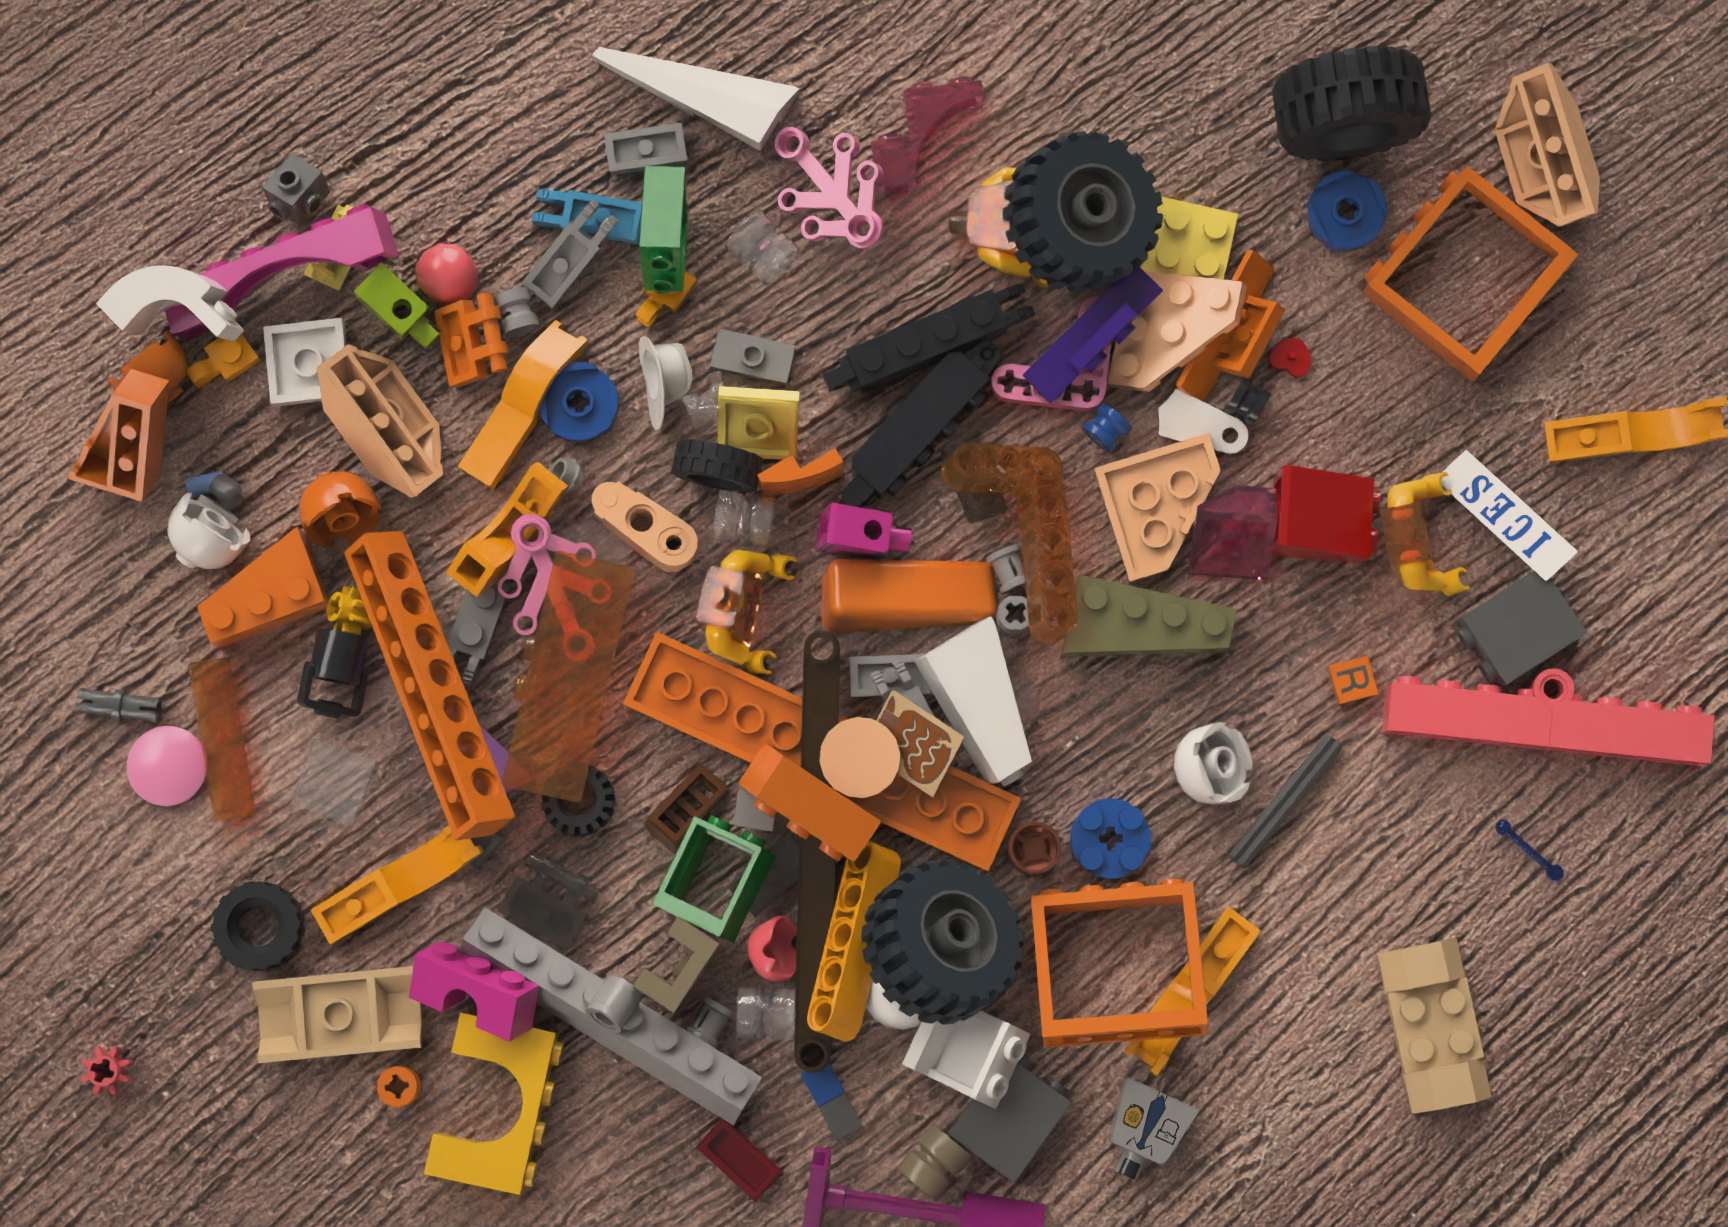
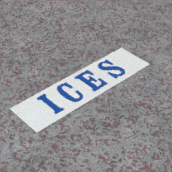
M1467 450L1443 471L1447 472L1449 476L1442 478V486L1446 490H1452L1451 494L1545 581L1551 578L1578 553L1574 547Z

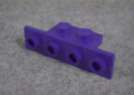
M1140 267L1132 270L1131 274L1117 280L1022 376L1051 404L1085 369L1092 373L1107 358L1103 351L1114 340L1120 345L1136 329L1132 322L1163 292V289Z

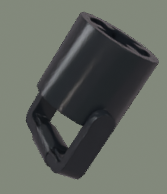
M317 629L311 662L306 661L303 667L297 697L298 704L305 708L314 709L316 715L340 719L342 715L358 716L362 711L368 679L367 674L362 672L369 638L342 631ZM312 679L355 686L351 708L343 707L342 703L318 699L317 701L310 700Z

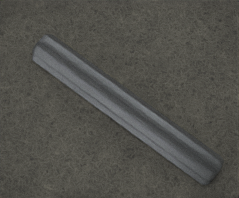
M1329 735L1321 739L1231 850L1229 857L1237 865L1244 868L1250 864L1340 753L1342 746L1336 739Z

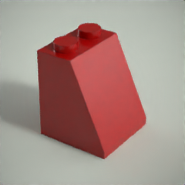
M1283 465L1273 481L1269 556L1365 563L1370 558V553H1376L1378 544V530L1372 529V514H1378L1380 507V490H1374L1375 479Z

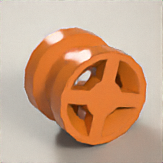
M394 1066L386 1069L380 1075L377 1081V1092L379 1098L385 1104L391 1107H402L413 1103L418 1098L422 1082L414 1069L408 1066Z

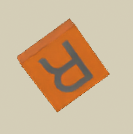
M1368 655L1327 667L1338 705L1378 694Z

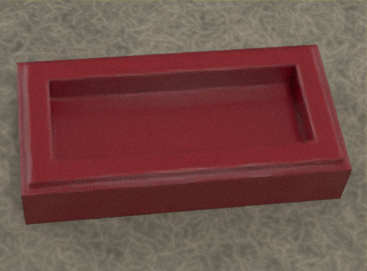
M722 1118L696 1146L699 1151L754 1202L783 1173V1170L741 1131Z

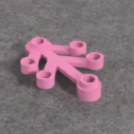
M794 127L782 129L775 138L776 152L783 158L797 161L822 192H799L793 188H786L778 196L779 207L792 214L800 212L803 208L837 209L845 220L824 221L816 216H809L801 224L803 236L815 242L823 240L826 236L847 237L850 244L860 249H868L875 246L880 241L884 230L881 217L874 212L876 186L881 183L884 176L882 167L872 161H864L858 166L856 175L861 183L858 207H856L849 198L852 158L860 150L859 140L848 133H841L834 139L833 149L836 153L833 179L810 152L809 138L803 131ZM799 139L798 149L792 152V143ZM850 139V149L847 152H843V143ZM873 167L875 171L873 178L866 180V171ZM794 194L796 201L793 206L788 207L787 200L789 196ZM818 222V232L811 235L810 228L812 224ZM869 223L870 230L868 234L862 236V226Z
M536 514L523 515L512 526L511 539L517 548L506 574L498 579L497 589L504 598L512 599L517 597L522 590L520 578L532 556L538 572L522 610L513 617V627L521 635L532 634L537 628L536 617L547 593L565 634L561 642L563 652L573 661H584L592 655L595 643L588 631L579 628L562 586L588 596L595 604L607 602L611 597V588L602 579L590 580L553 565L547 549L571 557L577 566L583 568L589 567L594 563L596 552L588 543L576 544L551 534L550 525L543 517ZM533 526L538 529L539 534L534 541H527L524 538L523 533L527 527ZM580 548H588L590 550L591 557L588 561L579 562L577 560L576 553ZM506 579L516 581L517 588L514 592L505 593L502 590V583ZM595 585L605 586L606 594L603 598L596 599L592 596L591 591ZM522 616L532 618V626L527 630H522L517 625L519 618ZM574 637H582L585 644L581 650L575 651L570 648V641Z

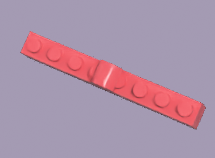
M1547 669L1533 676L1528 682L1526 689H1517V695L1501 693L1502 687L1496 685H1477V691L1461 689V682L1448 680L1437 681V686L1421 685V678L1398 676L1397 682L1389 683L1385 689L1382 733L1691 766L1711 764L1715 715L1702 714V707L1680 705L1677 711L1662 710V703L1639 701L1637 707L1622 706V699L1611 697H1598L1597 703L1582 702V695L1574 694V684L1571 677L1560 669ZM1546 682L1551 683L1556 689L1554 699L1547 697L1544 693L1543 688Z

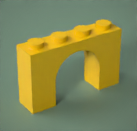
M460 1012L451 1053L492 1061L507 1068L520 1085L523 1097L522 1111L513 1129L504 1137L494 1141H478L441 1132L433 1133L424 1174L521 1195L524 1193L526 1186H533L537 1163L531 1162L534 1146L541 1147L543 1143L546 1123L540 1122L543 1106L550 1107L555 1083L550 1082L549 1078L552 1065L558 1067L560 1065L564 1042L558 1041L559 1032L532 1027L529 1031L508 1042L477 1028V1015Z

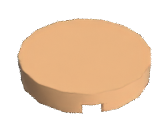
M855 717L841 721L828 732L821 745L819 761L823 775L833 789L848 797L866 798L879 794L891 785L899 771L901 754L896 738L886 726L874 719Z

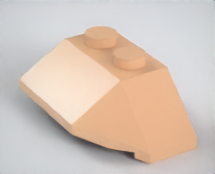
M1552 63L1544 64L1513 77L1509 87L1510 91L1503 104L1494 131L1517 204L1559 227L1597 214L1600 176L1576 101Z
M348 344L317 367L324 412L372 476L413 498L443 475V467L440 464L441 440L439 424L393 360L371 352L358 350L357 347Z

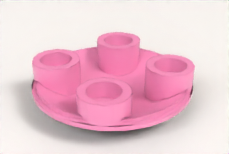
M161 726L144 733L132 746L127 760L128 779L135 792L144 800L160 806H172L188 802L202 786L207 772V752L204 746L190 732L174 726Z

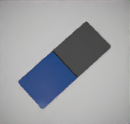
M829 1063L820 1072L809 1073L804 1071L801 1073L836 1140L862 1127L861 1121Z

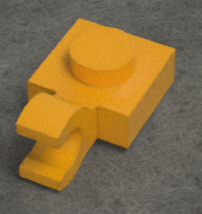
M685 271L683 292L657 293L654 291H644L642 287L643 292L650 297L644 301L636 312V321L650 329L664 308L675 314L698 283L697 278Z
M241 333L234 342L217 338L205 346L204 350L209 355V358L193 364L187 369L186 373L199 389L220 374L228 383L260 362V359Z

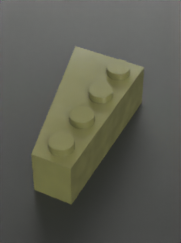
M1079 575L1075 585L1060 658L1225 653L1230 646L1237 609Z

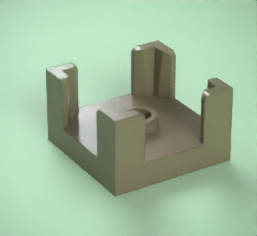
M677 917L668 933L672 938L694 951L690 958L684 955L672 974L676 978L675 982L671 984L655 972L643 970L633 984L635 988L673 1013L680 1012L723 946L688 921Z

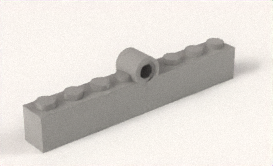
M485 907L462 939L461 952L473 957L486 958L492 965L506 971L518 972L525 979L538 984L539 991L536 1002L538 1006L732 1125L736 1123L762 1079L760 1075L640 1003L642 999L641 993L628 981L613 975L608 976L604 981Z

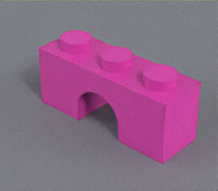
M437 942L415 954L409 998L443 1012L463 1001L467 992L477 1006L476 1027L510 1042L532 1029L539 985L525 979L518 972L506 971L492 965L486 958L473 957L461 952L453 944Z

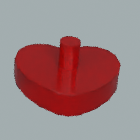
M1293 337L1276 344L1269 353L1268 362L1272 369L1286 370L1292 377L1299 378L1304 376L1310 368L1311 359L1304 342L1299 338Z

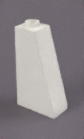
M990 616L975 623L914 660L954 730L964 736L962 743L984 781L990 784L1001 782L1003 786H1006L1023 776L1021 768L1032 762L997 628Z

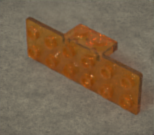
M557 551L555 553L536 638L527 637L522 660L530 661L527 677L518 676L513 699L521 700L503 776V786L576 803L582 800L634 573L632 567L564 551Z

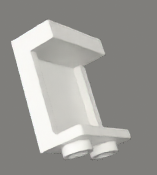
M983 1011L964 1021L959 1020L954 1024L942 1025L938 1021L933 1024L921 1022L902 1064L996 1109L1001 1098L1004 1097L1008 1090L1009 1080L1018 1061L1025 1053L1026 1043L1031 1034Z

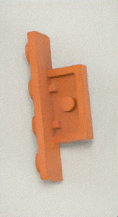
M1246 251L1232 278V281H1242L1247 286L1239 325L1227 334L1223 332L1205 346L1206 350L1186 364L1176 383L1177 388L1182 392L1203 402L1207 399L1221 371L1250 378L1285 312V309L1277 302L1260 298L1274 272V267L1256 251Z

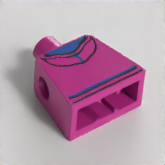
M831 502L820 512L815 551L880 559L888 553V549L908 552L911 544L912 529L893 526V516L891 513ZM864 528L872 532L873 540L866 537Z

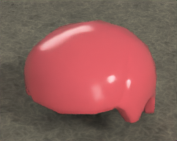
M438 243L426 250L415 266L416 282L419 288L436 305L442 307L460 300H469L479 285L477 265L465 250L455 244Z
M779 915L763 922L752 930L748 938L747 949L750 961L755 971L768 981L783 982L790 979L796 973L797 950L793 947V939L797 935V926L789 917Z

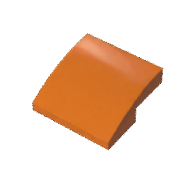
M836 448L802 468L799 467L793 455L757 476L760 488L764 494H792L817 488L843 476L844 463Z

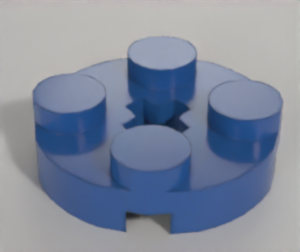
M1338 171L1323 178L1311 194L1307 203L1308 224L1315 237L1324 243L1328 249L1332 251L1358 250L1370 244L1382 229L1387 214L1386 197L1380 186L1368 176L1365 178L1362 175L1354 174V171ZM1345 201L1347 206L1355 205L1357 211L1352 215L1353 220H1347L1345 217L1340 218L1337 212L1340 210V202Z
M574 362L566 365L556 376L548 388L539 410L543 421L555 436L568 442L585 443L598 439L611 430L619 411V397L614 383L604 372L592 364ZM575 393H582L584 399H590V405L584 407V412L576 413L575 408L568 407V401L575 399Z
M1107 798L1093 802L1080 812L1070 831V847L1073 856L1082 868L1101 879H1119L1129 875L1142 865L1151 846L1150 827L1142 812L1137 807L1120 799ZM1108 827L1114 828L1115 834L1122 837V842L1116 843L1112 851L1107 850L1106 843L1099 842V835L1106 834Z

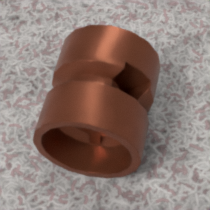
M1030 821L1022 824L1012 833L1007 843V856L1010 864L1016 871L1026 876H1038L1046 873L1057 863L1061 855V841L1057 832L1043 822Z

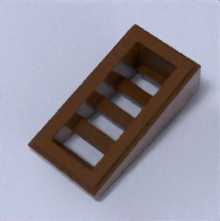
M699 763L646 818L644 827L674 853L680 847L694 816L704 820L730 789ZM697 780L713 794L710 799L693 785ZM687 793L702 807L699 810L695 809L682 796ZM674 805L690 818L687 823L671 810ZM663 817L679 830L676 834L661 822Z

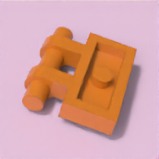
M492 292L477 295L479 310L476 311L473 300H460L434 311L437 328L442 331L439 339L449 387H462L488 377L485 363L487 360H490L492 373H501L508 370L505 358L509 354L507 343L501 339L498 321L501 320L499 307L494 304ZM482 325L486 340L485 345H482L478 328Z

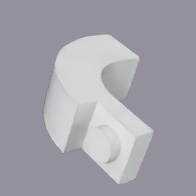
M151 266L136 270L117 281L96 303L122 331L141 335L160 313L177 305H185L216 337L234 342L244 331L234 320L237 317L234 310L221 301L228 292L224 287L206 276L179 267Z

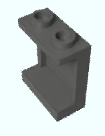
M1535 571L1456 621L1459 627L1456 630V634L1467 650L1473 649L1481 660L1478 666L1485 679L1490 684L1495 682L1497 686L1501 687L1509 684L1587 633L1552 579L1549 578L1545 581Z
M1024 1057L1018 1061L1009 1080L1008 1090L1004 1097L1001 1098L996 1109L972 1098L960 1117L956 1119L947 1132L948 1135L1014 1183L1072 1103L1064 1097L1069 1091L1050 1076H1048L1045 1082L1031 1073L1035 1065Z

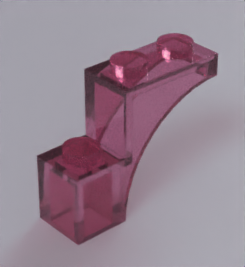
M958 77L950 80L947 85L934 86L931 82H921L911 85L910 90H903L908 136L901 137L900 133H887L878 136L877 141H871L872 162L880 165L884 172L881 183L876 186L877 197L916 192V169L926 142L934 131L949 118L962 111L983 106L982 80L972 81L971 77Z

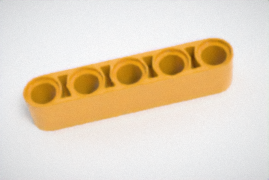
M868 841L855 862L848 858L846 859L807 1016L808 1025L812 1030L843 1042L851 1041L859 1033L873 981L869 974L873 971L871 964H865L862 952L867 947V943L862 942L861 939L862 927L868 923L865 921V914L868 907L875 902L874 898L881 890L898 878L901 866L900 856L897 852L872 841Z

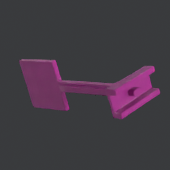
M814 1147L802 1227H821L826 1208L842 1210L843 1207L932 1222L953 1223L960 1225V1227H1044L1045 1204L964 1191L962 1208H954L944 1204L849 1190L844 1185L831 1184V1149Z

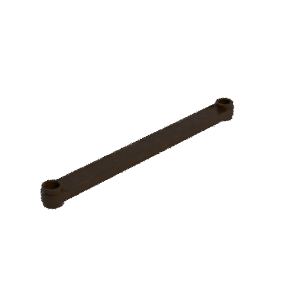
M820 630L810 634L804 644L801 768L833 788L824 777L819 760L821 745L832 728L839 724L841 649L835 635L828 631ZM818 638H828L833 643V653L827 659H816L811 653V646ZM812 834L806 840L799 836L794 1038L795 1062L799 1068L809 1073L823 1070L831 1058L832 1037L812 1030L808 1025L807 1016L835 907L836 860L818 848L822 841ZM809 1043L818 1044L824 1051L823 1061L816 1065L808 1064L802 1058V1048Z

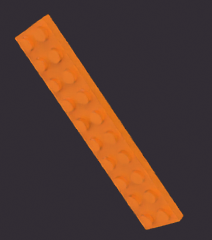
M656 632L623 702L624 706L750 764L763 744L766 743L801 767V697ZM839 715V723L841 721L848 720L847 718ZM949 766L933 797L896 774L891 785L879 794L870 797H848L840 793L882 821L881 824L986 872L989 871L1021 801L1020 797L952 766Z

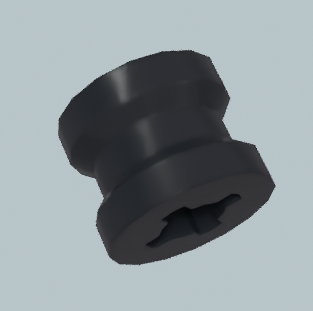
M1244 378L1224 411L1230 415H1240L1244 418L1245 424L1252 427L1272 393L1267 390H1257L1252 386L1250 380Z

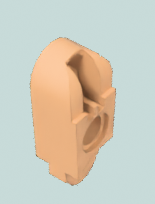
M605 482L595 488L592 494V507L595 517L645 559L668 573L678 572L694 560L698 549V538L694 529L688 523L640 492L636 493L620 482ZM639 516L648 517L653 522L651 528L644 532L634 530L631 527V523ZM674 538L682 545L677 550H670L666 545L667 541Z

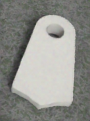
M1175 389L1172 395L1158 408V434L1160 436L1184 441L1209 433L1214 450L1228 454L1239 452L1248 441V430L1242 421L1195 397L1189 396L1179 389ZM1234 428L1237 431L1238 438L1234 443H1226L1223 440L1222 434L1225 429Z

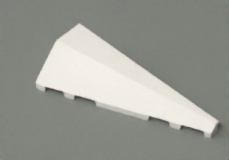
M599 47L592 55L593 60L687 114L693 117L697 115L759 151L764 147L777 123L782 122L800 92V89L795 86Z

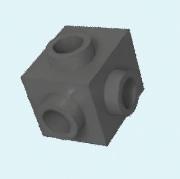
M293 153L289 155L278 169L273 170L268 175L265 184L262 186L268 200L267 207L271 213L283 221H286L288 218L300 226L309 216H313L319 211L323 200L330 193L322 171Z

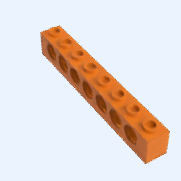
M404 532L364 533L344 554L453 837L456 841L494 835L512 821L515 815Z

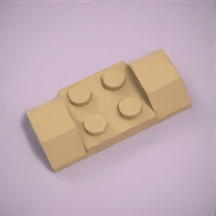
M1457 938L1377 953L1411 1113L1441 1110L1492 1098L1483 1060L1484 1053Z
M413 966L252 982L253 992L258 1005L260 1026L258 1063L421 1048L424 1029L422 1003L409 998Z

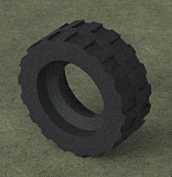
M681 439L677 441L671 474L683 480L711 488L752 493L757 492L759 483L757 475L761 473L764 459L755 453L729 445L703 440Z
M258 881L246 882L239 887L235 886L229 890L230 893L222 896L218 901L220 904L217 909H214L212 914L214 919L213 924H211V932L214 935V939H212L214 945L221 951L220 955L231 962L230 964L244 970L266 971L280 967V964L288 962L293 957L292 954L299 950L301 938L305 934V929L303 928L305 917L304 913L300 911L299 907L301 905L291 896L292 894L289 891L272 883ZM255 906H263L270 909L278 921L276 936L270 943L264 946L249 945L242 939L239 933L241 916L245 911Z

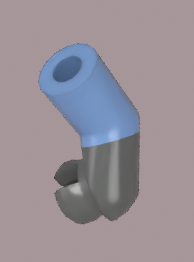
M212 472L185 479L187 492L192 493L191 498L212 493L222 500V506L227 509L237 508L243 502V497L240 494L242 492L240 484L222 472Z

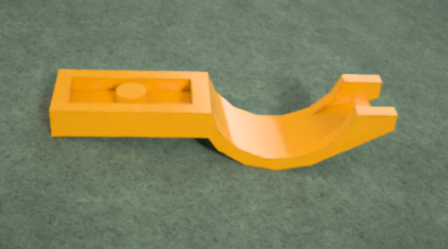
M557 320L526 349L517 361L507 379L499 404L457 466L460 470L493 490L537 424L539 408L548 388L566 365L580 358L590 342L582 335L576 339L562 330L563 324Z
M1727 397L1706 399L1691 405L1659 411H1621L1544 422L1549 464L1629 452L1664 451L1728 438V428L1724 429L1721 407L1728 405Z
M447 826L426 844L402 858L376 869L311 909V912L329 944H335L401 903L442 882L480 856L484 851L480 845L475 847L471 839L455 841L450 826Z
M1229 906L1222 912L1200 943L1206 1005L1215 996L1261 931ZM1188 961L1149 1012L1193 1009ZM1182 1037L1129 1041L1123 1053L1129 1057L1132 1053L1152 1067L1149 1072L1156 1077L1169 1060L1170 1055Z

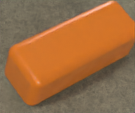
M835 559L829 564L821 580L822 625L828 632L832 633L974 625L990 616L994 620L997 614L994 570L986 562Z

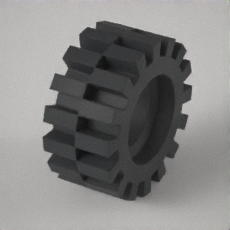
M581 762L580 764L568 763L566 766L558 767L554 770L555 773L551 777L548 776L545 781V788L541 791V807L549 823L559 831L575 836L593 834L599 828L604 827L608 823L609 817L613 815L614 803H616V796L613 792L614 788L607 776L596 767ZM575 784L588 786L594 796L591 809L582 815L570 814L563 804L565 791Z

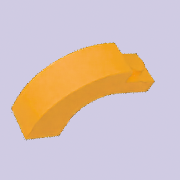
M539 462L531 465L497 516L478 535L464 543L447 569L446 574L474 596L478 597L483 594L502 575L506 574L517 548L511 539V529L514 522L526 514L539 515L549 522L555 513L553 509L568 488V485ZM533 526L527 527L523 533L524 538L527 541H534L538 537V529Z

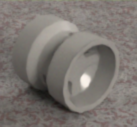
M527 288L510 289L493 297L495 306L500 309L501 322L499 328L504 339L520 337L540 327L536 313L530 310L531 298Z

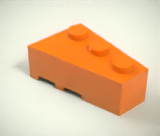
M131 369L111 395L67 479L142 502L161 475L169 380Z
M296 527L200 603L197 608L210 644L221 649L327 609L329 596L306 534L299 527Z
M766 743L763 744L738 782L740 786L757 798L753 803L755 807L772 818L779 812L789 819L786 825L788 829L805 840L812 834L822 841L818 848L837 861L844 855L855 862L882 822Z

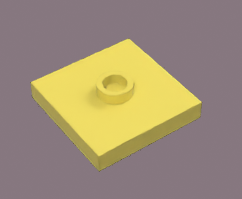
M719 386V444L747 450L757 454V456H761L763 459L784 460L793 455L797 461L798 391Z

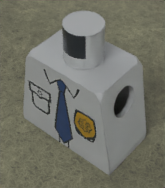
M1124 1077L1108 1141L1124 1148L1114 1171L1137 1181L1146 1159L1164 1165L1197 1116L1199 1109L1129 1077Z

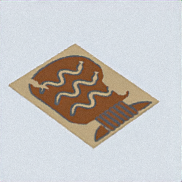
M892 689L876 721L886 726L897 740L901 754L897 774L933 797L964 736Z

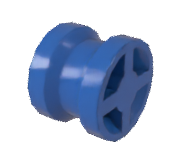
M1102 403L1097 409L1095 419L1087 421L1083 425L1082 430L1096 445L1108 453H1112L1117 447V440L1121 436L1127 435L1132 430V427L1116 410Z

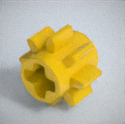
M343 586L342 593L335 592L330 597L326 614L329 621L336 622L333 630L360 635L361 629L368 630L372 627L357 587Z

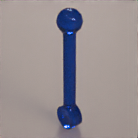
M1502 819L1496 823L1497 833L1507 835L1546 870L1548 879L1558 881L1563 877L1564 871L1562 867L1551 865L1511 829L1509 821Z

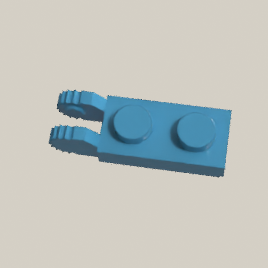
M548 189L537 190V200L546 204L564 205L563 216L535 212L531 220L533 224L563 231L570 221L574 222L586 205L593 199L599 204L597 212L590 220H587L581 229L591 237H594L603 221L613 215L619 221L605 239L639 245L642 203L567 190V192Z

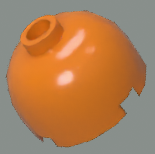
M169 330L161 335L166 341L165 343L160 345L157 341L152 342L119 369L124 377L117 381L114 376H111L107 380L114 390H116L128 372L134 369L169 380L167 404L184 391L179 384L187 374L188 361L185 351Z
M327 471L318 475L303 491L298 509L307 539L315 545L330 547L335 546L333 539H340L347 535L346 541L349 543L359 539L364 533H369L380 520L378 510H381V505L370 484L357 474L345 471Z

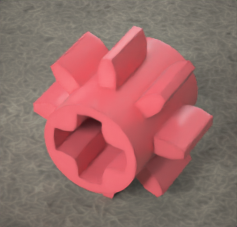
M102 1046L95 1047L96 1057L94 1059H82L81 1062L87 1066V1075L81 1078V1082L91 1081L95 1085L93 1094H101L105 1086H108L109 1092L112 1095L119 1094L118 1084L120 1082H132L133 1079L126 1075L127 1066H130L133 1060H123L119 1057L121 1047H113L109 1055H106L105 1049ZM110 1063L109 1069L114 1071L113 1077L104 1078L105 1072L100 1070L101 1064Z

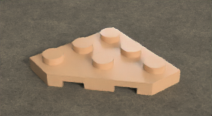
M1144 271L1163 289V292L1132 322L1136 329L1120 345L1117 342L1115 343L1107 384L1112 388L1150 392L1162 383L1160 379L1176 367L1182 368L1206 350L1205 346L1223 332L1227 334L1239 325L1247 286L1242 281Z
M1209 433L1094 468L1129 583L1168 572L1221 471Z

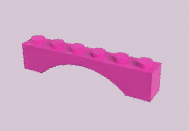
M360 205L349 209L346 212L347 216L338 220L325 219L311 225L312 230L300 235L298 233L282 235L276 239L277 244L267 248L254 247L247 249L241 253V258L237 260L212 263L206 266V272L200 275L214 280L228 291L221 301L234 310L243 298L261 282L288 268L308 263L327 262L367 271L377 267L381 262L385 264L400 257L386 213L369 205ZM177 305L165 310L171 333L174 336L190 340L211 332L185 305Z

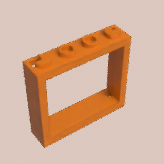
M1466 165L1459 175L1451 171L1437 188L1442 195L1434 205L1427 200L1413 217V220L1418 224L1411 233L1408 234L1402 230L1388 247L1393 254L1387 262L1383 264L1377 260L1364 276V279L1369 283L1362 294L1473 382L1574 261L1578 253ZM1463 188L1553 259L1475 355L1385 284Z
M1167 879L1162 881L1160 885L1144 886L1141 882H1128L1116 889H1104L1102 886L1090 885L1080 888L1079 892L1063 893L1060 889H1046L1039 892V895H1031L1044 1048L1208 1035V1018L1193 882L1184 883L1182 879ZM1183 903L1193 1009L1054 1020L1045 915Z

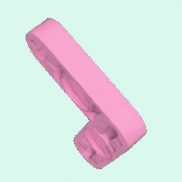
M1092 296L1086 299L1081 304L1078 319L1101 296ZM1111 344L1103 351L1107 358L1092 373L1085 369L1071 384L1072 389H1082L1084 383H1091L1092 390L1097 391L1098 396H1092L1090 402L1083 401L1082 394L1070 392L1069 396L1070 401L1063 400L1064 390L1050 404L1032 385H1030L1031 396L1023 395L1025 387L1014 386L1011 393L1004 392V385L998 384L997 381L1004 380L1008 373L1013 374L1014 381L1026 383V379L1022 375L1031 366L1004 364L998 367L991 379V390L995 397L1008 403L1084 412L1093 411L1102 404L1106 393Z

